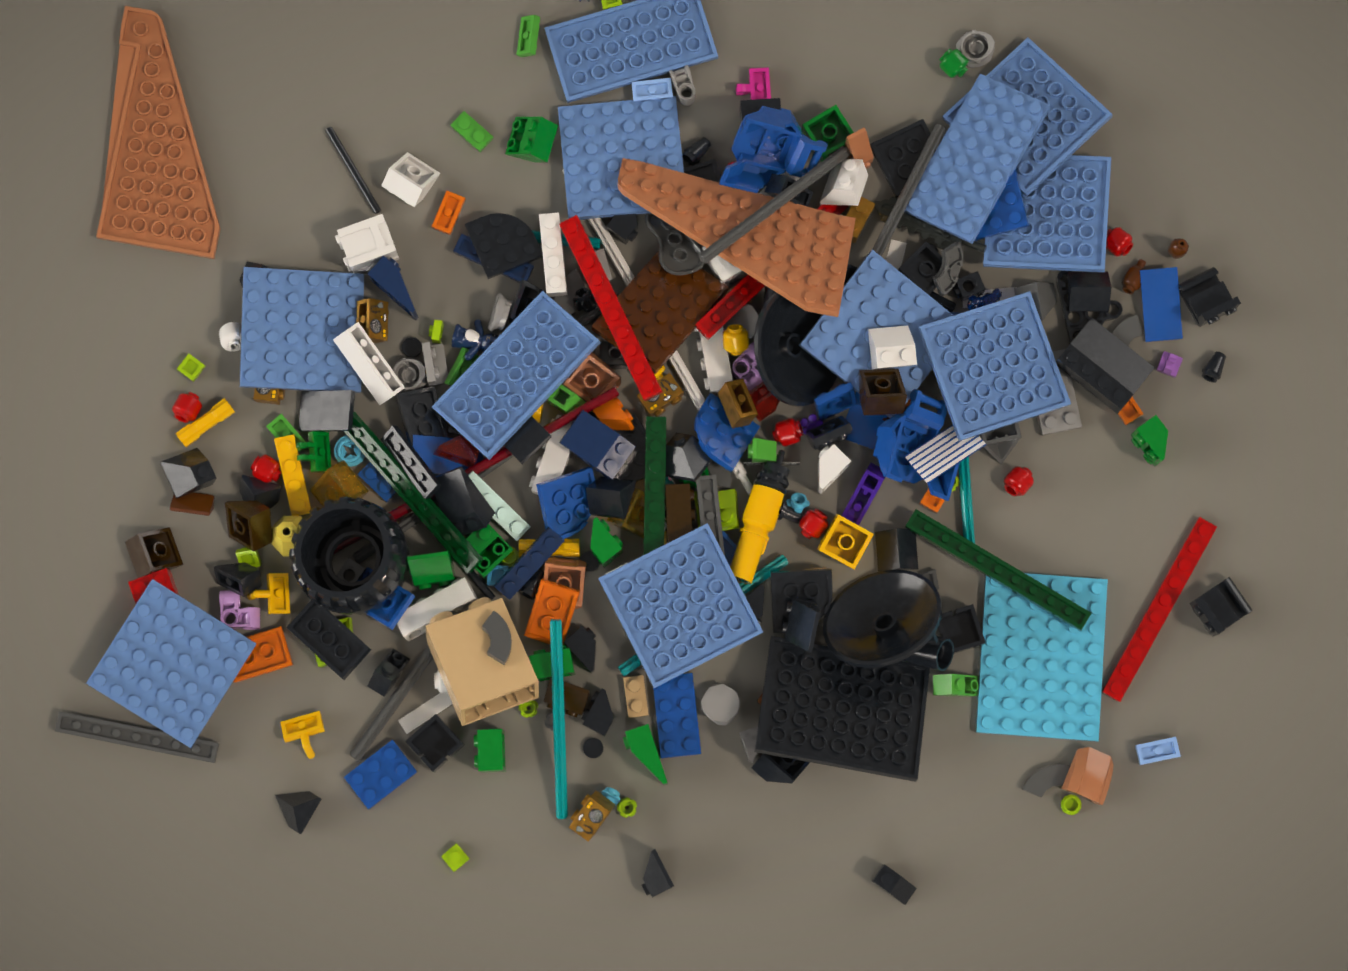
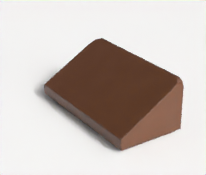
M193 492L176 499L175 495H173L170 510L209 516L214 510L215 496Z

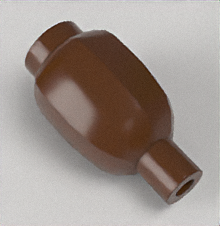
M1174 239L1168 247V252L1174 259H1180L1186 255L1189 245L1185 239Z
M1139 259L1137 264L1130 267L1122 280V290L1125 293L1133 294L1134 291L1141 287L1140 270H1144L1143 268L1146 264L1144 260Z

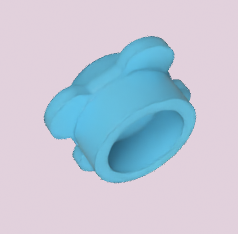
M794 493L791 499L786 500L787 506L794 509L796 513H802L803 509L810 505V502L802 493Z
M606 787L601 792L603 796L615 805L621 800L619 797L620 793L613 788Z

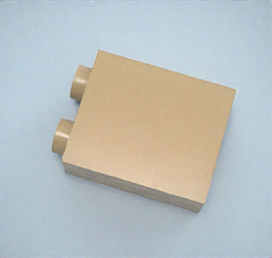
M488 597L477 599L468 606L467 611L453 615L451 611L441 612L432 617L430 624L425 626L427 644L462 726L539 698V681L502 598L491 601ZM493 611L497 612L505 620L511 633L512 648L505 666L487 655L491 640L482 629V625Z

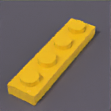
M295 434L274 438L291 515L309 514L312 508L301 461H297L299 452L298 448H296Z

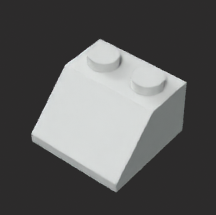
M407 152L388 169L382 187L404 200L407 204L415 207L424 199L440 173Z
M845 159L830 172L820 200L821 205H859L868 178V173L862 159Z
M908 326L868 329L872 370L917 365L915 343Z
M835 444L831 447L827 445L818 456V493L820 495L851 463V460Z

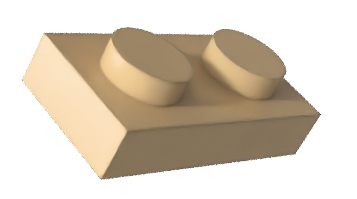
M644 676L623 677L628 718L649 716Z

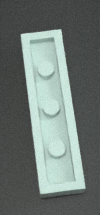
M471 471L468 476L495 512L492 518L513 539L518 541L531 526L474 471Z

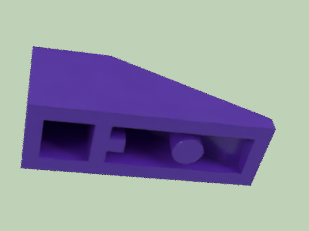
M870 462L842 513V517L860 525L885 479L879 466Z

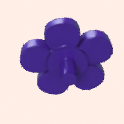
M810 414L808 419L802 418L800 424L803 426V433L806 434L805 431L823 424V421L821 419L817 420L815 414Z

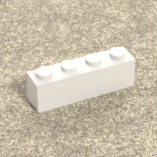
M559 212L539 214L546 294L549 297L568 295Z
M359 322L333 339L379 405L405 388Z
M723 327L709 340L700 332V339H696L698 351L703 353V358L700 359L702 371L706 370L707 378H704L705 390H709L712 394H718L725 382L733 381L728 352L723 348Z
M573 422L551 433V438L542 446V449L545 451L543 457L539 456L536 464V468H538L537 475L532 476L529 487H532V493L538 495L536 484L564 475L571 451L559 442Z
M465 577L463 579L458 578L450 586L439 588L434 591L433 595L417 600L416 604L407 608L397 625L403 637L409 642L426 633L425 626L430 624L431 618L445 611H451L453 615L468 610V606L478 598L469 581Z

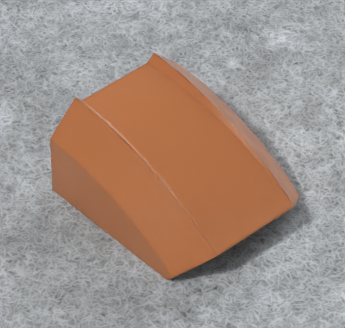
M592 352L563 384L588 402L613 387L618 389L621 385V377Z
M548 558L545 562L544 579L579 590L580 594L575 610L581 608L587 563L582 560Z
M1091 747L1078 749L1061 789L1080 795L1095 804L1103 805L1113 773L1111 756Z

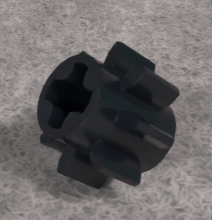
M584 287L576 291L573 301L578 311L583 309L585 312H590L596 308L597 303L591 289L588 290Z

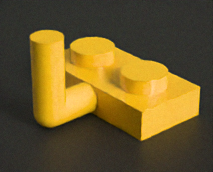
M288 573L266 574L267 590H255L247 595V599L268 598V614H289Z
M320 711L281 721L285 743L301 739L302 747L309 759L314 758L315 753L310 745L309 736L325 732Z

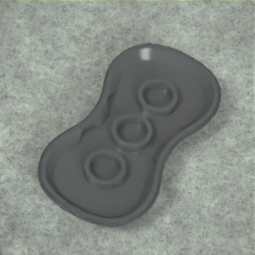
M647 213L645 215L646 225L656 236L659 243V262L669 274L676 276L687 275L700 270L704 266V263L699 258V254L703 250L695 240L654 214Z

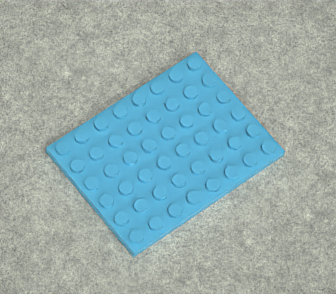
M1025 573L1091 612L1090 617L1080 632L985 575L982 623L985 644L981 645L976 733L1098 742L1108 579Z

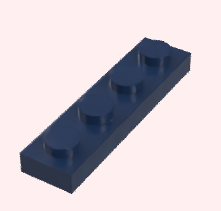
M461 234L453 253L482 265L470 237ZM527 263L502 275L519 283L522 280L528 282L534 266Z
M548 526L494 585L495 588L510 600L560 547L564 539Z

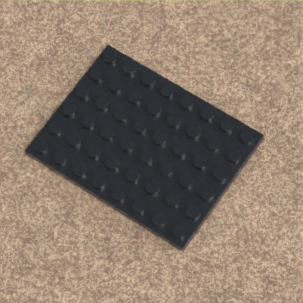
M771 636L754 752L916 782L919 773L930 668L903 661L882 667H857L838 659L828 646L814 644L812 652H808L787 641L785 638Z

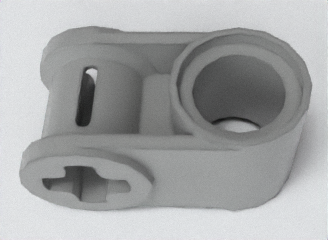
M685 65L684 68L676 71L669 70L671 82L679 102L684 106L693 104L696 95L689 66ZM688 91L692 95L690 97H683L681 94Z

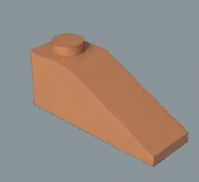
M862 128L847 136L845 147L850 152V156L847 159H862L866 169H868L873 162V154L865 128Z

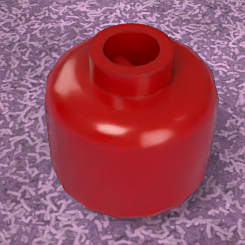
M1115 227L1112 230L1108 229L1106 250L1116 257L1125 256L1133 247V238L1120 227Z
M192 392L180 394L172 408L174 417L183 423L195 421L202 409V403L199 401V397Z
M793 418L777 422L775 424V431H772L776 443L780 442L784 447L798 443L801 440V436L804 435L800 422Z
M266 454L261 457L257 456L250 468L253 477L265 483L277 482L282 474L279 461Z
M1014 467L1004 478L1005 490L1015 497L1025 495L1034 483L1032 472L1026 467Z
M817 508L807 510L799 521V526L802 529L800 533L808 539H811V537L820 538L829 525L827 515Z

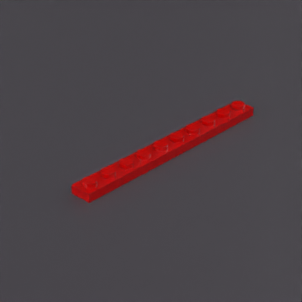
M821 205L817 209L840 215L848 208V205ZM747 275L695 324V327L709 340L765 285Z
M578 215L563 221L559 225L643 400L647 401L663 392Z
M1201 517L1197 519L1103 688V694L1117 702H1121L1217 526Z

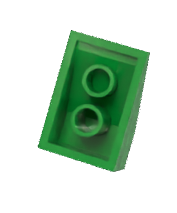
M448 551L407 557L414 586L419 587V590L431 589V585L439 584V587L450 586L451 582L456 580L453 558Z
M649 724L625 731L626 736L622 738L626 750L631 749L632 754L663 785H667L668 782Z

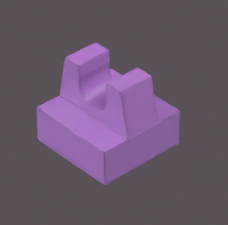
M1164 351L1156 371L1175 378L1183 358Z

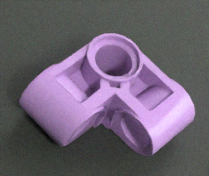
M754 342L734 361L731 372L735 379H744L749 393L756 396L765 384L760 377L759 371L756 369ZM743 365L746 368V372L738 373L736 366Z
M230 590L220 591V620L233 629H260V608L246 607L241 609L240 595ZM231 614L235 615L234 623L227 624V617Z

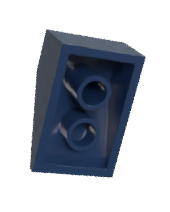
M383 256L367 274L378 288L412 318L417 320L419 317L400 273L401 268L399 264L391 257L387 259Z
M584 410L580 412L559 442L609 479L615 477L636 447Z

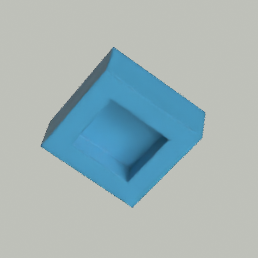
M497 565L487 576V586H494L509 570V566Z

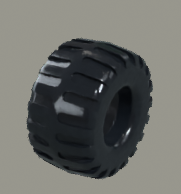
M340 497L338 501L333 499L324 501L325 506L321 508L315 506L309 511L311 516L307 520L301 519L298 524L301 528L298 534H293L291 540L294 548L290 549L289 556L293 562L291 569L297 579V583L315 604L332 612L345 615H362L368 613L370 609H380L384 606L382 602L386 599L391 601L396 596L394 591L398 586H403L406 580L403 577L404 573L409 570L407 555L410 554L409 547L398 522L384 508L362 498ZM354 537L365 538L372 543L376 551L377 559L373 571L363 580L353 583L339 579L332 566L335 550L347 539Z

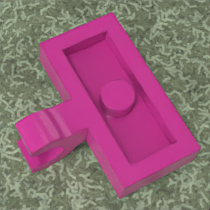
M749 68V84H736V96L750 94L751 100L771 99L769 68Z

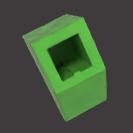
M560 385L547 399L550 405L564 414L586 403L563 385Z
M753 438L752 444H748V459H752V463L776 462V441Z
M961 674L933 675V695L978 696V676Z

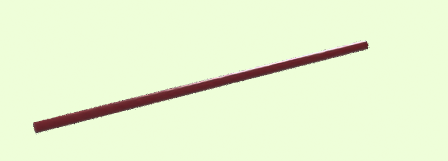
M616 387L609 389L546 424L543 428L551 434L573 422L582 410L589 413L618 397L619 393ZM503 448L490 460L485 458L464 471L467 475L471 471L479 474L510 457L512 454L506 448ZM404 503L389 513L396 520L411 512L412 509ZM354 537L345 540L337 547L334 554L362 538Z

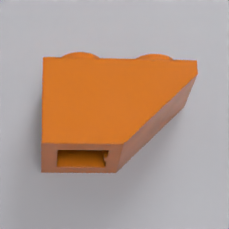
M618 397L592 410L597 420L612 430L634 429L631 422L633 417L627 409L625 411L622 410L624 406Z

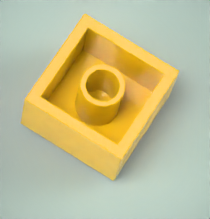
M836 514L817 549L855 570L874 534Z

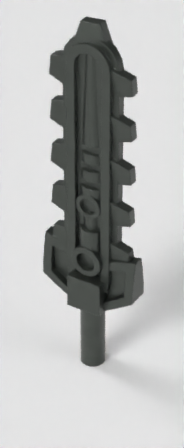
M892 196L889 200L885 199L874 202V208L877 209L878 214L881 216V222L886 223L897 198ZM905 212L896 227L900 229L902 226L908 228V233L914 234L916 231L922 233L921 238L925 240L929 237L934 238L935 244L942 250L956 241L961 242V245H966L983 253L987 248V245L975 240L973 244L966 242Z

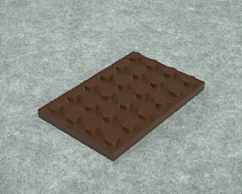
M659 251L618 296L619 302L654 374L660 370L696 328L695 324L720 301L729 289V286L724 283L721 284L719 279L702 268L687 275L676 276L669 274L659 262ZM602 314L591 326V330L618 348Z

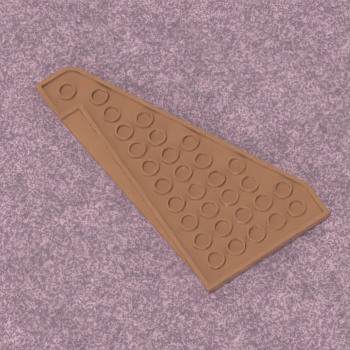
M125 6L119 39L120 48L103 205L96 237L102 240L215 259L221 228L164 23L160 16L152 10Z
M625 158L622 159L617 183L619 191L625 197L706 248L774 198ZM788 202L718 256L803 310L838 317L856 218Z

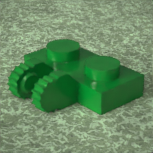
M308 432L309 442L296 443V448H309L310 455L300 454L297 456V461H310L311 472H332L329 432Z

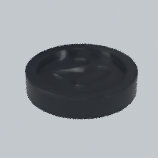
M407 338L402 344V351L408 357H417L422 351V344L417 338Z
M591 551L583 553L580 557V560L587 563L586 571H594L599 567L600 562Z
M597 738L588 739L583 746V751L589 758H598L604 750L602 742Z

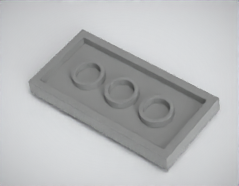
M1065 349L1053 351L1056 361ZM1059 367L1058 369L1071 405L1038 416L1042 436L1082 427L1072 379Z

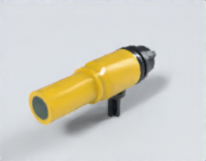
M779 450L776 462L764 463L763 469L756 475L758 480L753 482L754 485L752 486L741 519L744 527L739 530L741 536L730 565L738 582L752 584L760 557L764 554L769 541L768 533L775 529L777 520L780 521L782 518L799 524L803 517V513H796L794 509L787 507V502L782 501L783 496L787 494L786 488L789 486L787 477L790 471L787 467L782 466L785 455L784 450Z

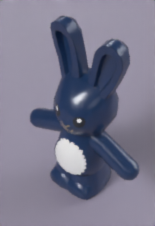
M479 319L474 321L475 330L463 328L460 324H456L452 347L469 349L465 354V359L468 361L480 349L484 352L499 337L493 333L484 335L482 322Z

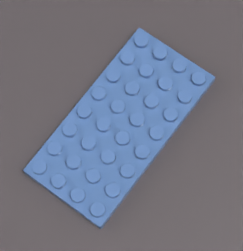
M636 0L544 28L567 103L631 85V82L644 81L668 74L669 70L676 71L684 68L685 65L691 67L718 59L717 50L701 0Z
M980 74L932 156L904 212L973 244L1003 192L1010 175L1012 176L1047 115L1050 105Z
M542 291L439 398L432 408L490 460L600 344V341Z

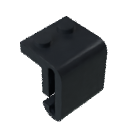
M1215 267L1178 284L1179 292L1199 327L1207 323L1211 325L1220 320L1219 317L1225 314L1229 316L1238 311L1237 307L1241 304L1238 297L1232 298L1224 282L1219 281L1217 277L1219 272Z
M1230 577L1189 603L1212 637L1220 634L1240 620V618L1253 611Z

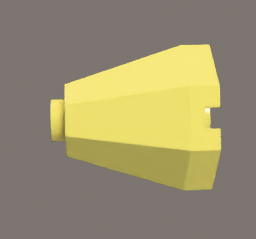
M283 516L272 526L271 544L283 557H289L290 549L294 548L291 540L293 534H298L301 528L298 525L302 519L301 516Z

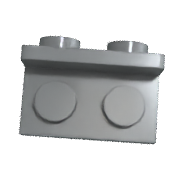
M430 342L422 343L429 386L445 384L448 370L444 345H431Z

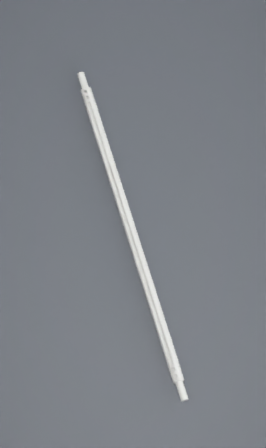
M601 218L588 219L622 280L628 286L635 277ZM676 350L668 360L699 411L705 398ZM739 460L732 471L736 478L740 479L748 495H750L752 484L746 475L747 471Z

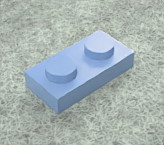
M671 78L631 82L634 102L673 98Z
M1176 737L1135 745L1139 765L1181 757Z

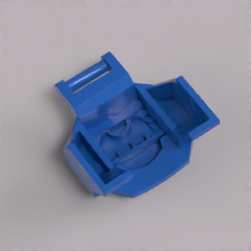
M762 106L759 111L745 115L731 147L737 162L726 166L719 184L758 193V190L767 186L771 174L780 175L787 172L792 176L801 178L817 166L822 153L826 151L828 145L824 141H813L803 135L796 118L790 110L784 108L778 110ZM811 150H814L808 167L803 169Z
M913 389L910 393L911 401L904 414H895L890 419L884 421L878 426L876 433L878 439L873 456L878 459L883 476L902 483V480L915 484L923 480L905 456L938 435L944 425L947 414L944 400L938 401L922 394L917 389ZM920 402L936 408L937 413L919 407ZM960 463L928 483L931 495L949 501Z

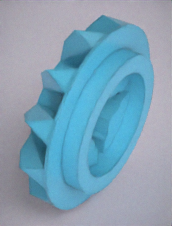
M347 435L341 437L336 442L334 455L340 464L352 467L363 462L365 455L357 446L354 448L357 456L350 454L346 457L347 451L344 446L349 448L355 446Z

